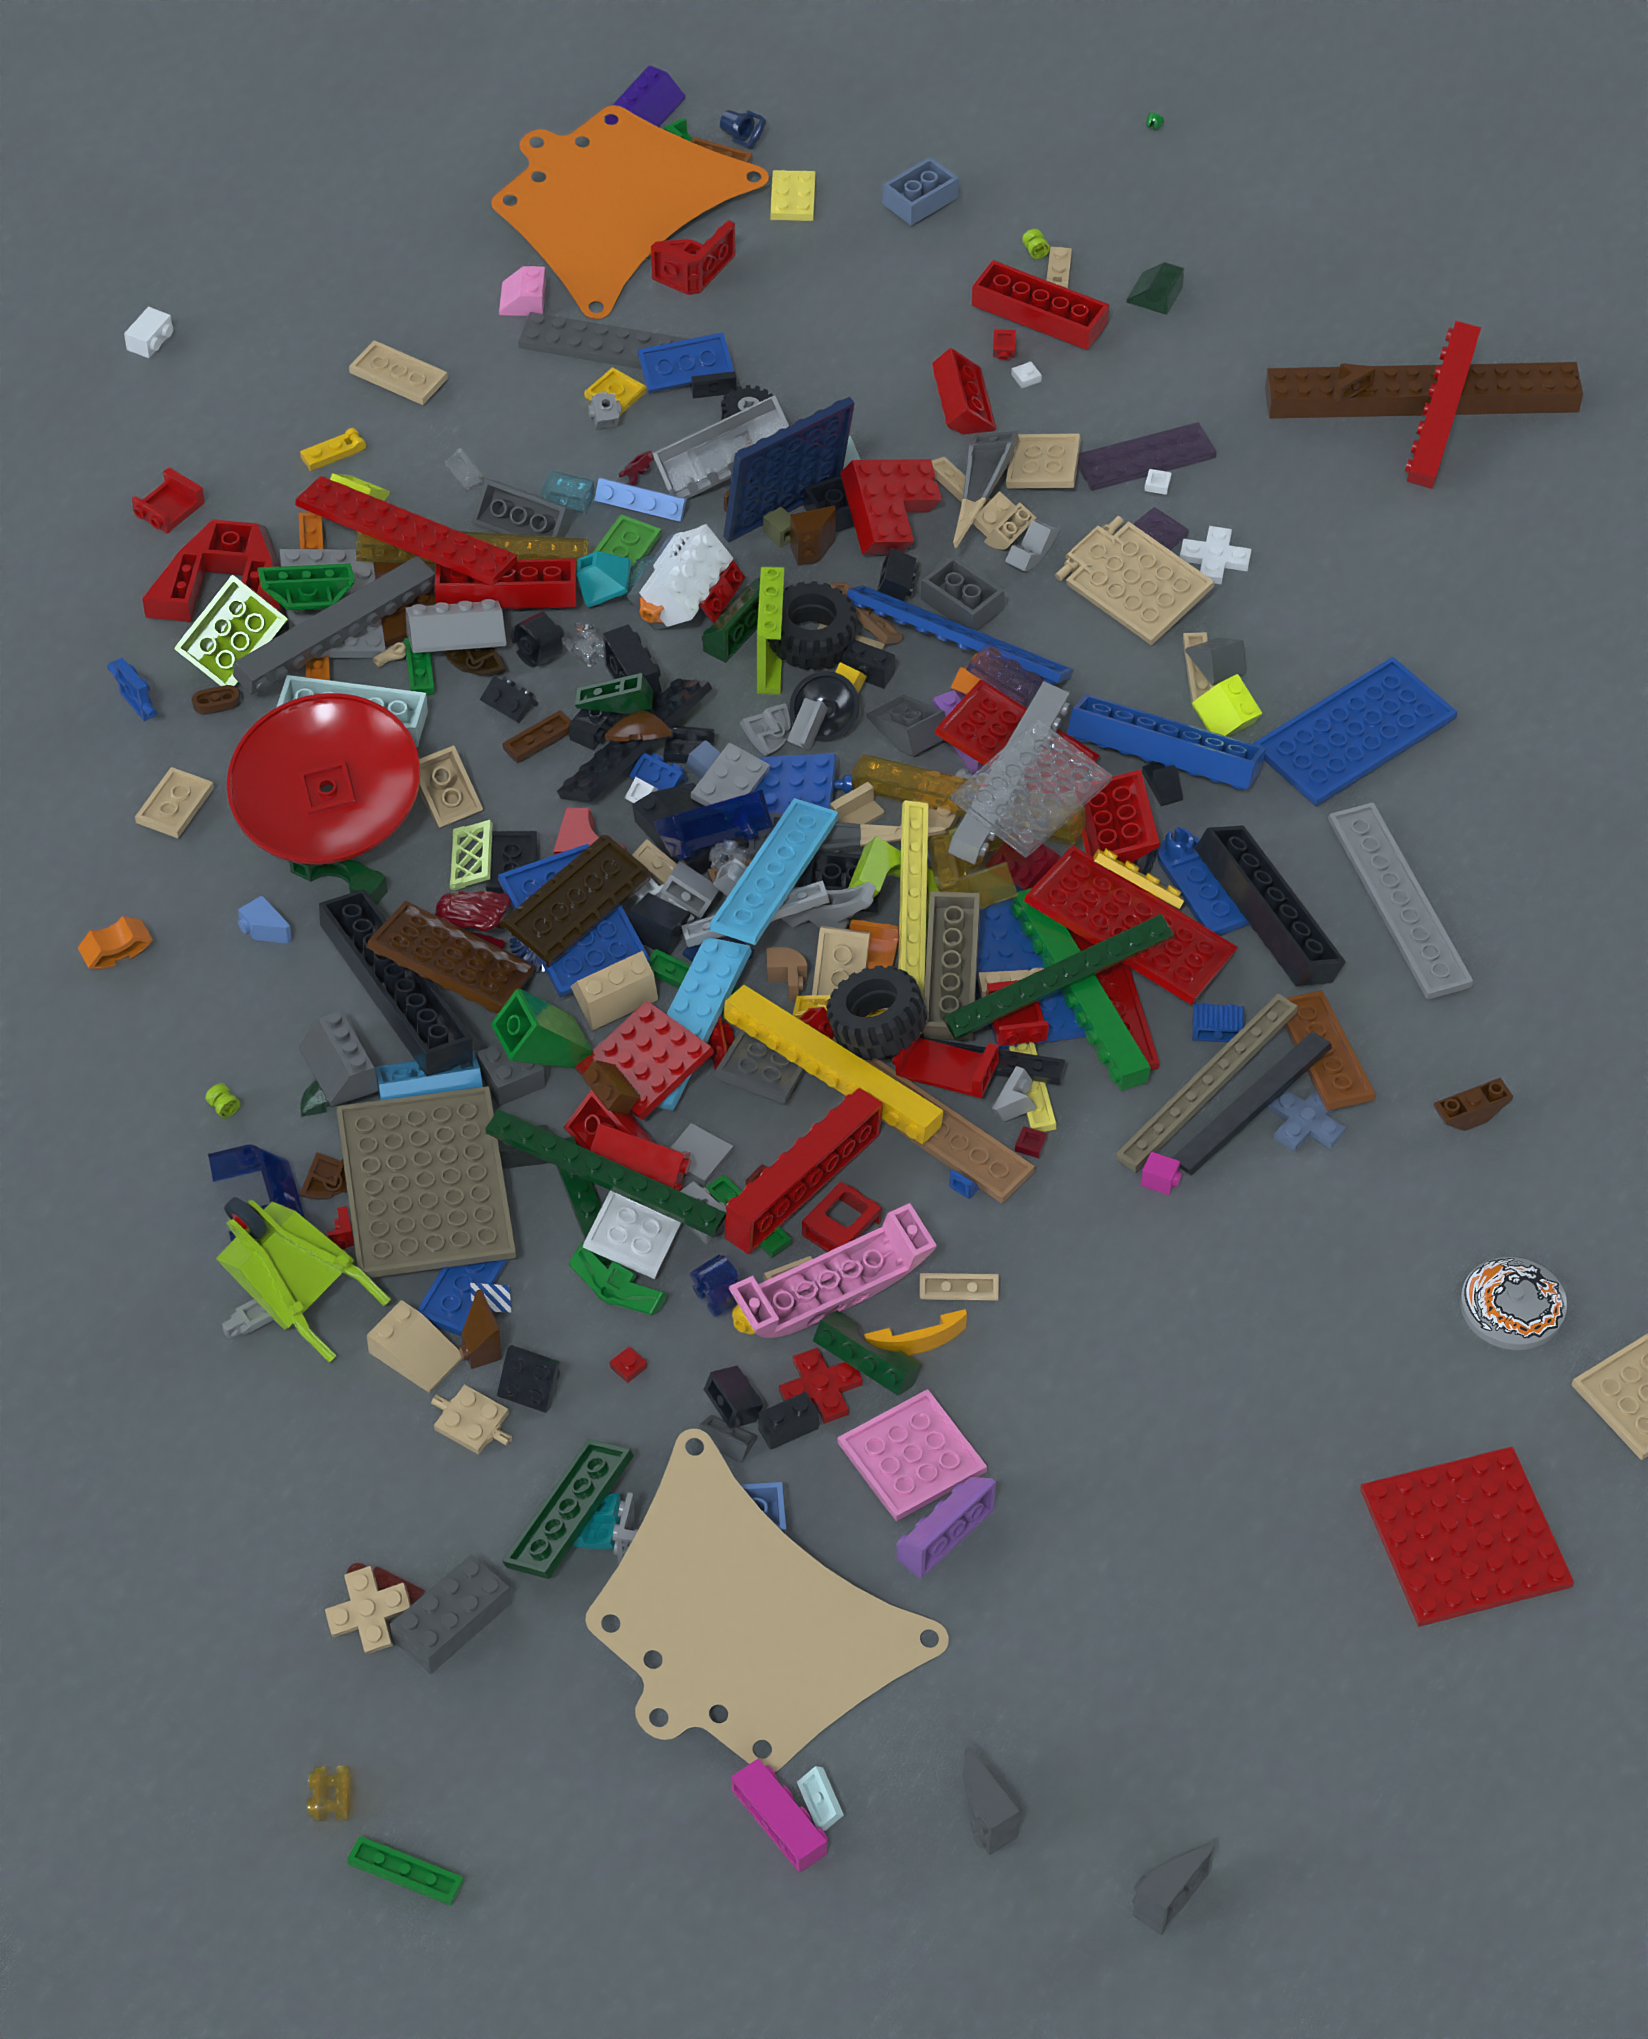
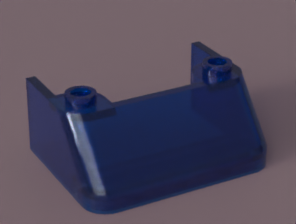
M762 789L654 821L656 831L672 857L677 855L678 860L692 856L691 851L741 836H744L745 840L759 836L758 831L773 827Z
M251 1144L208 1154L213 1182L261 1171L270 1203L275 1202L292 1209L305 1219L291 1167L287 1159ZM269 1204L260 1207L264 1210ZM229 1231L230 1241L232 1242L236 1236L232 1231Z

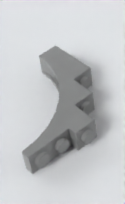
M734 858L719 868L713 885L728 896L747 869V866ZM866 882L853 888L828 890L826 892L829 903L798 912L795 915H788L781 919L793 928L810 920L818 928L827 926L846 929L850 923L849 918L856 912L867 909L872 904V896L876 887L870 882Z

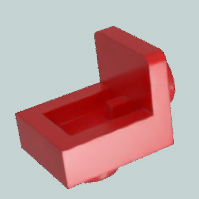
M994 329L993 357H997L999 360L1015 358L1016 330Z

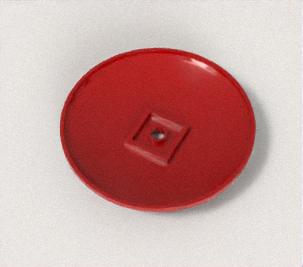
M322 693L304 696L271 710L260 718L242 737L233 753L228 768L227 795L229 805L243 833L259 848L273 856L302 864H330L345 861L362 855L380 845L404 822L414 805L420 786L419 755L414 740L404 724L393 713L376 702L342 693ZM325 785L333 786V789L329 792L321 791Z

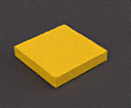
M612 367L584 391V397L591 401L592 396L598 393H614L616 401H620L622 414L647 392V388L644 384Z

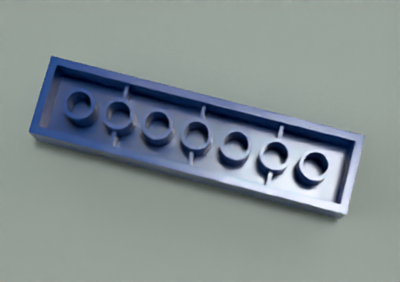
M1085 694L1072 708L1067 731L1068 735L1073 736L1078 741H1091L1101 748H1114L1121 754L1137 755L1147 762L1156 761L1163 763L1165 767L1175 765L1176 768L1186 770V773L1190 775L1209 777V780L1213 782H1225L1231 784L1233 788L1240 790L1249 789L1260 774L1266 750L1264 747Z

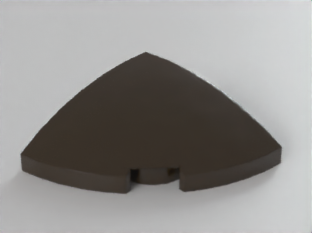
M493 647L458 649L444 653L448 661L463 672L486 676L506 671L502 660Z

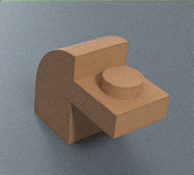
M787 947L766 948L767 983L787 982L788 1001H796L799 991H803V981H807V962L804 956L798 951Z

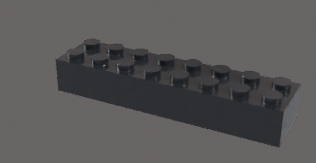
M1245 826L1207 828L1195 847L1196 852L1250 923L1252 929L1256 931L1264 945L1273 954L1278 964L1290 977V980L1295 986L1333 983L1346 961Z

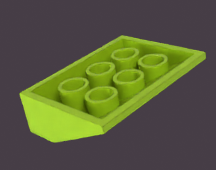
M232 575L174 649L220 686H236L238 681L233 677L235 661L270 642L287 622L288 618L236 576Z

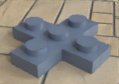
M1285 1090L1268 1107L1269 1111L1285 1120L1284 1124L1275 1132L1274 1139L1294 1152L1309 1136L1331 1149L1346 1131L1345 1126L1329 1117L1334 1109L1326 1111L1316 1090L1305 1101Z

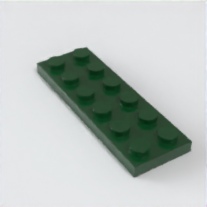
M587 1439L503 1559L506 1568L550 1579L634 1457L631 1449Z

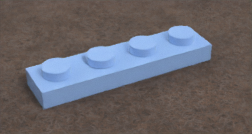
M599 478L594 501L681 522L687 499Z

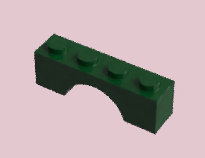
M348 859L330 864H302L289 861L291 873L310 882L326 876L341 878L349 884L350 893L365 889L376 905L388 892L386 876L379 871H373L365 867L358 861Z
M838 1310L820 1320L813 1342L897 1396L914 1386L922 1366L921 1363L902 1351H887L870 1345L858 1334V1323Z

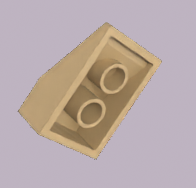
M454 745L419 759L421 777L418 793L439 829L483 811Z
M402 1300L367 1334L370 1354L428 1393H431L462 1361L460 1351L422 1313Z

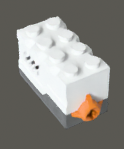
M707 524L686 532L670 535L627 597L637 608L641 618L648 622L654 630L692 620L699 610V603L710 594L709 589L720 579L719 574L727 569L733 557Z

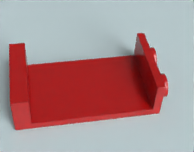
M918 1038L916 1042H911V1046L908 1049H902L899 1051V1054L893 1056L892 1064L895 1065L896 1076L982 1098L999 1063L998 1045L988 1043L984 1053L981 1054Z
M606 1122L598 1124L590 1151L677 1191L683 1189V1184H681L683 1175L688 1173L691 1166L690 1152H679L615 1129L614 1125Z

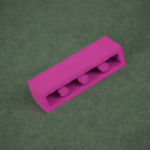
M758 1758L731 1776V1790L800 1873L827 1855L828 1838L820 1827L816 1828L812 1824L807 1810L803 1806L798 1807L793 1801V1795L788 1787L779 1784L773 1769L769 1765L765 1766Z

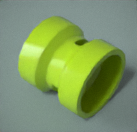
M1031 229L1023 235L1022 243L1028 249L1032 258L1041 259L1049 253L1050 245L1044 239V235L1039 229Z
M224 1083L211 1087L205 1096L208 1104L211 1107H215L216 1113L224 1119L233 1116L241 1105L240 1100L231 1094L230 1089Z

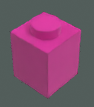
M1151 1151L1142 1170L1141 1186L1170 1196L1173 1187H1178L1183 1173L1179 1172L1180 1161Z

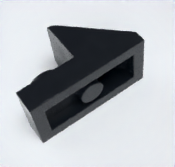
M1156 762L1142 766V774L1160 806L1183 800L1175 765L1165 767L1163 763Z

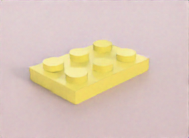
M773 170L771 220L813 221L815 171Z

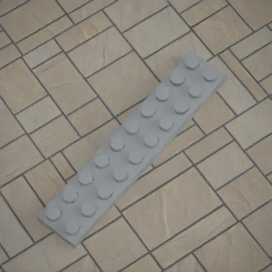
M1372 802L1329 814L1328 821L1425 998L1429 1000L1472 988L1473 979L1375 804Z

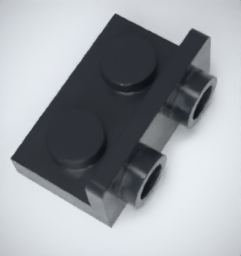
M672 726L670 728L671 735L667 736L663 758L666 761L687 762L689 754L703 741L709 742L714 747L715 730Z

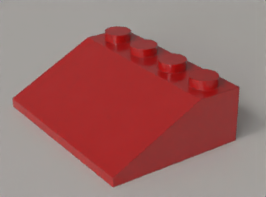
M1141 769L1070 787L1086 854L1094 857L1098 849L1103 852L1105 849H1108L1118 855L1117 860L1125 864L1126 861L1133 863L1160 846Z

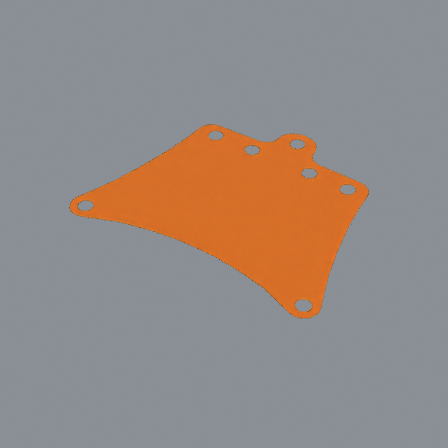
M612 105L602 109L568 135H557L545 129H537L525 134L519 145L522 153L528 158L529 165L526 170L492 198L491 205L548 263L572 295L583 314L592 319H601L608 316L623 286L639 265L650 255L651 246L656 241H664L684 224L725 200L764 186L768 182L769 175L760 166L692 143L649 123L623 107ZM608 114H614L619 120L616 124L609 125L604 122V117ZM583 136L588 138L590 143L586 147H579L575 144V140ZM533 137H540L544 140V145L540 148H534L529 142ZM537 171L543 172L546 175V179L543 182H535L531 178L532 174ZM751 171H756L761 175V179L758 182H751L747 179V174ZM507 195H513L518 201L513 206H507L503 203V198ZM597 301L602 303L604 308L599 313H593L589 310V304Z

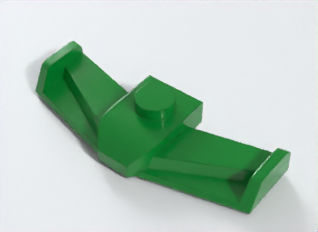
M583 1242L580 1243L568 1265L597 1294V1298L609 1305H618L648 1315L659 1312L668 1296L667 1293L634 1284L633 1282L637 1277L636 1274L614 1261L607 1268L592 1251L583 1248Z

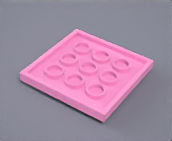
M928 1389L838 1437V1445L896 1522L952 1492L959 1483H964L970 1477H979L987 1472L986 1464Z

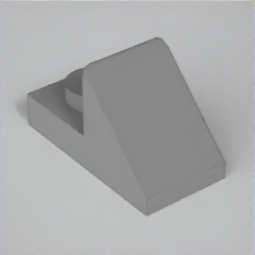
M1015 1067L992 1107L993 1111L1003 1122L1037 1108L1031 1098L1026 1095L1031 1089L1033 1080L1023 1068Z

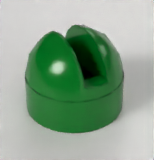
M1149 112L1146 118L1147 127L1150 128L1152 125L1154 126L1153 130L1159 129L1164 122V118L1154 112Z

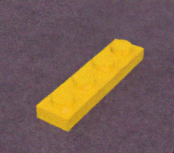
M1099 849L1096 851L1093 858L1098 864L1174 907L1180 909L1184 899L1180 895L1182 892L1171 885L1165 887L1159 884V878L1150 873H1147L1145 876L1138 872V866L1129 861H1126L1125 864L1117 860L1118 855L1108 849H1105L1104 852Z

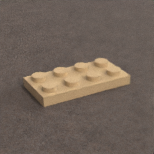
M375 340L349 366L351 374L421 405H424L448 379L446 371Z

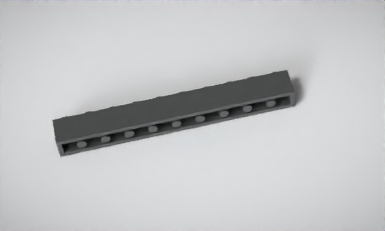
M419 556L412 558L235 661L233 677L250 695L258 690H264L270 683L283 679L287 673L294 669H300L306 662L320 657L326 650L339 646L343 640L350 636H356L367 626L375 625L384 616L392 615L401 606L409 605L418 596L429 593L434 587L435 573Z

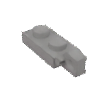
M253 1299L236 1308V1312L231 1315V1319L222 1323L223 1332L228 1339L240 1335L241 1332L243 1335L248 1334L274 1319Z

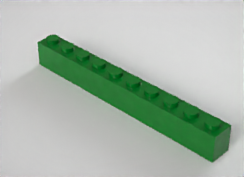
M1032 888L1014 893L1011 913L1015 919L1019 920L1023 934L1031 940L1032 948L1035 954H1039L1044 968L1081 952L1065 926L1024 902L1026 894ZM1090 976L1061 990L1066 1006L1072 1009L1078 1026L1082 1027L1085 1031L1088 1043L1094 1046L1100 1063L1106 1066L1110 1080L1116 1083L1119 1090L1123 1091L1148 1083L1150 1065L1096 976Z

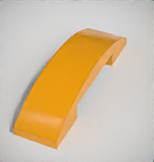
M966 1309L940 1315V1325L892 1336L890 1328L864 1334V1340L882 1350L902 1351L907 1355L923 1353L940 1347L958 1336L966 1328L967 1312Z

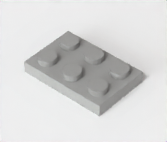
M728 743L693 789L691 798L732 820L767 774L770 764Z

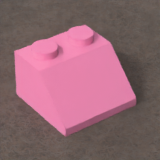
M523 266L502 282L499 315L529 316L530 312L543 314L546 291L545 267Z

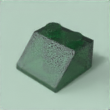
M1163 262L1142 272L1126 303L1167 315L1183 288L1185 268Z

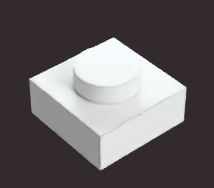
M1032 362L1014 367L1011 371V375L1021 388L1039 383L1042 379V375Z
M1149 469L1145 491L1167 495L1172 473Z
M635 777L625 799L635 803L649 793L658 791V788Z

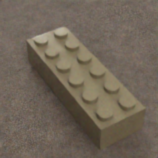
M930 892L924 992L927 1020L923 1030L924 1038L954 1040L943 1020L944 1015L976 1001L980 893ZM974 1032L957 1040L974 1041Z

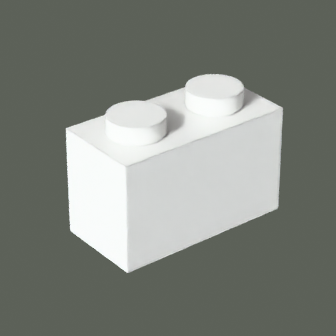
M147 307L124 333L127 350L150 358L155 351L159 350L161 344L172 335L171 315Z

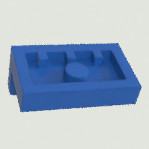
M645 752L640 756L629 775L632 780L635 777L640 778L658 788V791L677 787L681 781L686 783L688 780L687 776L683 773L684 769L675 763L668 765L664 763L665 759L655 753H652L650 756Z

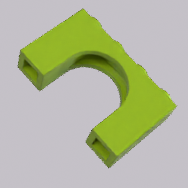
M875 836L864 847L848 888L870 882L876 887L872 896L874 898L880 892L885 876L892 875L900 878L901 851L888 844L885 840ZM928 867L926 939L928 938L930 892H956L957 885Z

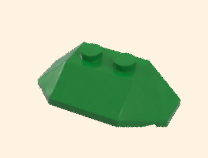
M351 563L258 568L261 588L287 610L326 609L340 601L355 582Z

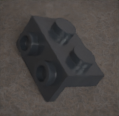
M494 676L479 699L517 723L521 722L531 704L535 707L538 705V702L533 699L534 694L523 687L521 690L514 687L516 683L505 676L502 680Z

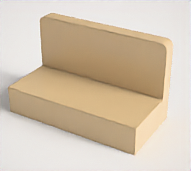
M869 782L830 803L831 810L838 812L837 822L869 825L884 816V810L874 801V787Z

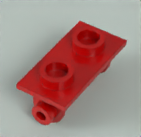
M719 1016L709 1037L710 1046L714 1051L711 1059L713 1060L715 1070L734 1041L732 1026L729 1023H722L721 1016Z

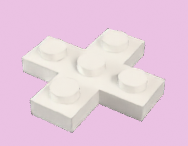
M1209 526L1206 542L1183 539L1180 558L1188 563L1201 564L1200 572L1213 580L1215 584H1222L1225 568L1248 572L1251 549L1229 546L1232 529Z

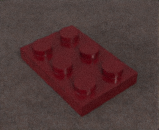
M1014 829L998 851L992 855L985 867L991 873L1024 891L1033 888L1061 856L1049 847Z

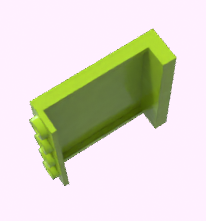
M761 567L757 626V694L780 695L782 660L772 651L768 639L781 640L784 588L783 567Z

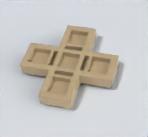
M371 1566L345 1574L344 1577L351 1601L325 1609L331 1635L335 1638L359 1629L364 1652L367 1655L394 1646L387 1620L400 1616L411 1606L406 1585L401 1583L379 1591Z

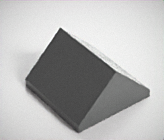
M1217 638L1187 647L1185 650L1212 686L1236 674L1241 677L1246 673L1243 640Z

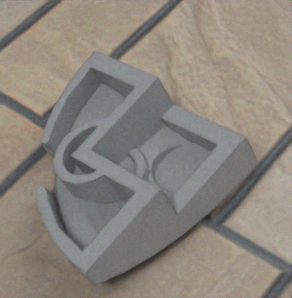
M784 703L766 708L762 714L744 718L740 725L752 744L763 755L768 756L779 750L785 743V734L790 730L791 723L788 708Z

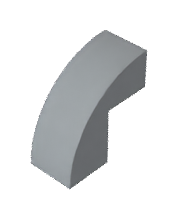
M1032 520L1022 544L1012 545L1005 562L1023 571L1032 569L1049 551L1059 533V529L1041 520Z

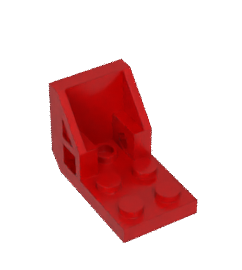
M727 220L722 227L716 230V233L710 239L706 240L704 245L691 239L656 241L651 246L652 279L686 295L700 294L735 257V223Z

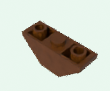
M1500 1077L1434 1102L1433 1106L1446 1125L1466 1131L1487 1123L1513 1099V1095Z

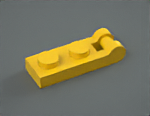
M349 428L345 434L301 450L300 457L308 469L313 471L359 453L366 448L367 444L362 437H359L360 434L355 428Z

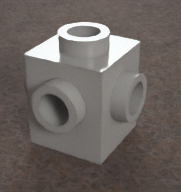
M601 392L592 396L591 404L588 405L589 418H593L596 430L618 426L621 405L619 400L616 401L614 393Z

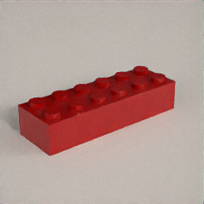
M995 260L991 261L972 286V306L1089 350L1108 324L1109 304Z
M576 558L517 559V562L493 586L436 563V604H458L461 601L473 603L492 599L499 601L501 608L545 609L547 607H576Z

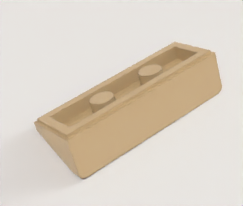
M920 1273V1300L998 1301L999 1274Z

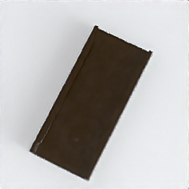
M602 835L500 922V928L503 929L505 927L545 961L546 967L549 968L647 884L651 879V874L642 863L611 837Z

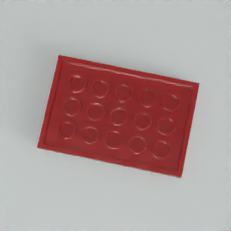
M980 679L937 726L934 734L992 770L1027 708ZM1057 729L1056 732L1051 731V734H1053L1051 741L1047 747H1042L1044 749L1038 763L1034 761L1035 767L1030 778H1024L1026 783L1022 790L1053 811L1071 793L1070 787L1076 786L1100 757L1099 754L1060 729Z

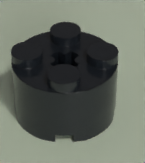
M545 612L535 614L518 623L511 630L512 643H516L519 648L516 651L517 655L530 667L542 665L562 654L564 631L561 626L555 625Z

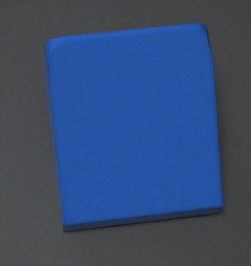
M952 1169L950 1171L949 1187L964 1197L971 1199L980 1189L978 1185Z

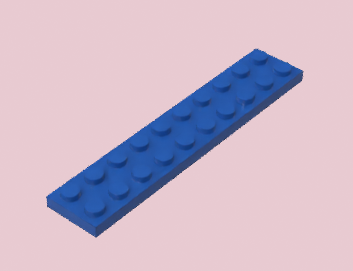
M865 585L848 590L847 596L855 606L861 608L867 606L872 608L873 613L886 616L887 614L895 617L894 621L897 623L915 625L917 631L937 634L936 638L942 641L949 642L952 640L957 642V646L962 649L971 650L972 648L979 651L978 654L988 659H992V657L1000 660V664L1013 667L1014 665L1022 668L1021 672L1024 674L1042 676V680L1049 684L1055 685L1056 682L1060 683L1071 678L1072 668Z

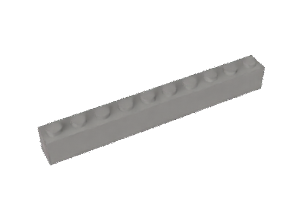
M1043 681L953 835L948 853L974 865L979 856H985L989 848L988 841H993L999 829L997 825H1003L1008 814L1006 812L1007 808L1011 810L1016 801V792L1019 794L1022 792L1026 783L1024 778H1030L1035 767L1034 761L1038 763L1044 749L1042 747L1049 745L1053 735L1051 731L1056 732L1061 722L1060 716L1065 717L1070 706L1067 703L1069 692Z

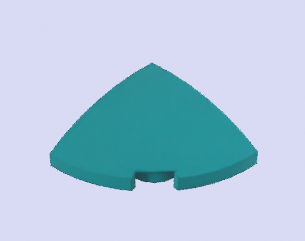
M619 1493L609 1494L605 1497L572 1546L587 1549H614L613 1530L615 1524H619L620 1520L618 1516L621 1503Z

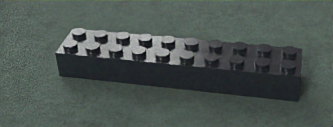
M365 889L319 903L320 926L424 1074L430 1076L473 1061L472 1037L430 979H425L413 970L401 967L395 961L385 956H379L373 950L366 947L369 939L387 920Z

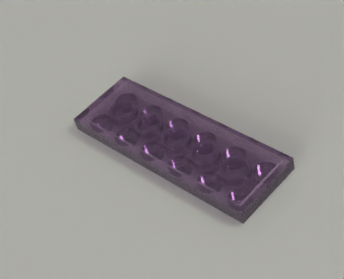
M1196 422L1079 453L1077 466L1091 491L1147 477L1149 469L1166 472L1215 459L1217 451L1200 423Z

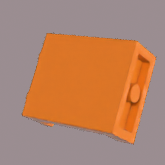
M851 920L850 930L870 932L866 968L872 969L880 965L884 968L888 966L894 967L899 944V926L867 922L865 920Z

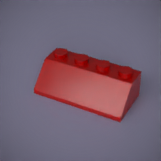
M950 347L932 362L933 376L937 382V391L941 398V407L945 414L946 425L951 430H956L962 435L996 430L981 367Z
M592 1090L564 1125L565 1130L570 1136H574L576 1143L589 1151L598 1124L605 1122L614 1125L615 1129L653 1142L629 1113L625 1115L624 1113L621 1114V1112L608 1111Z

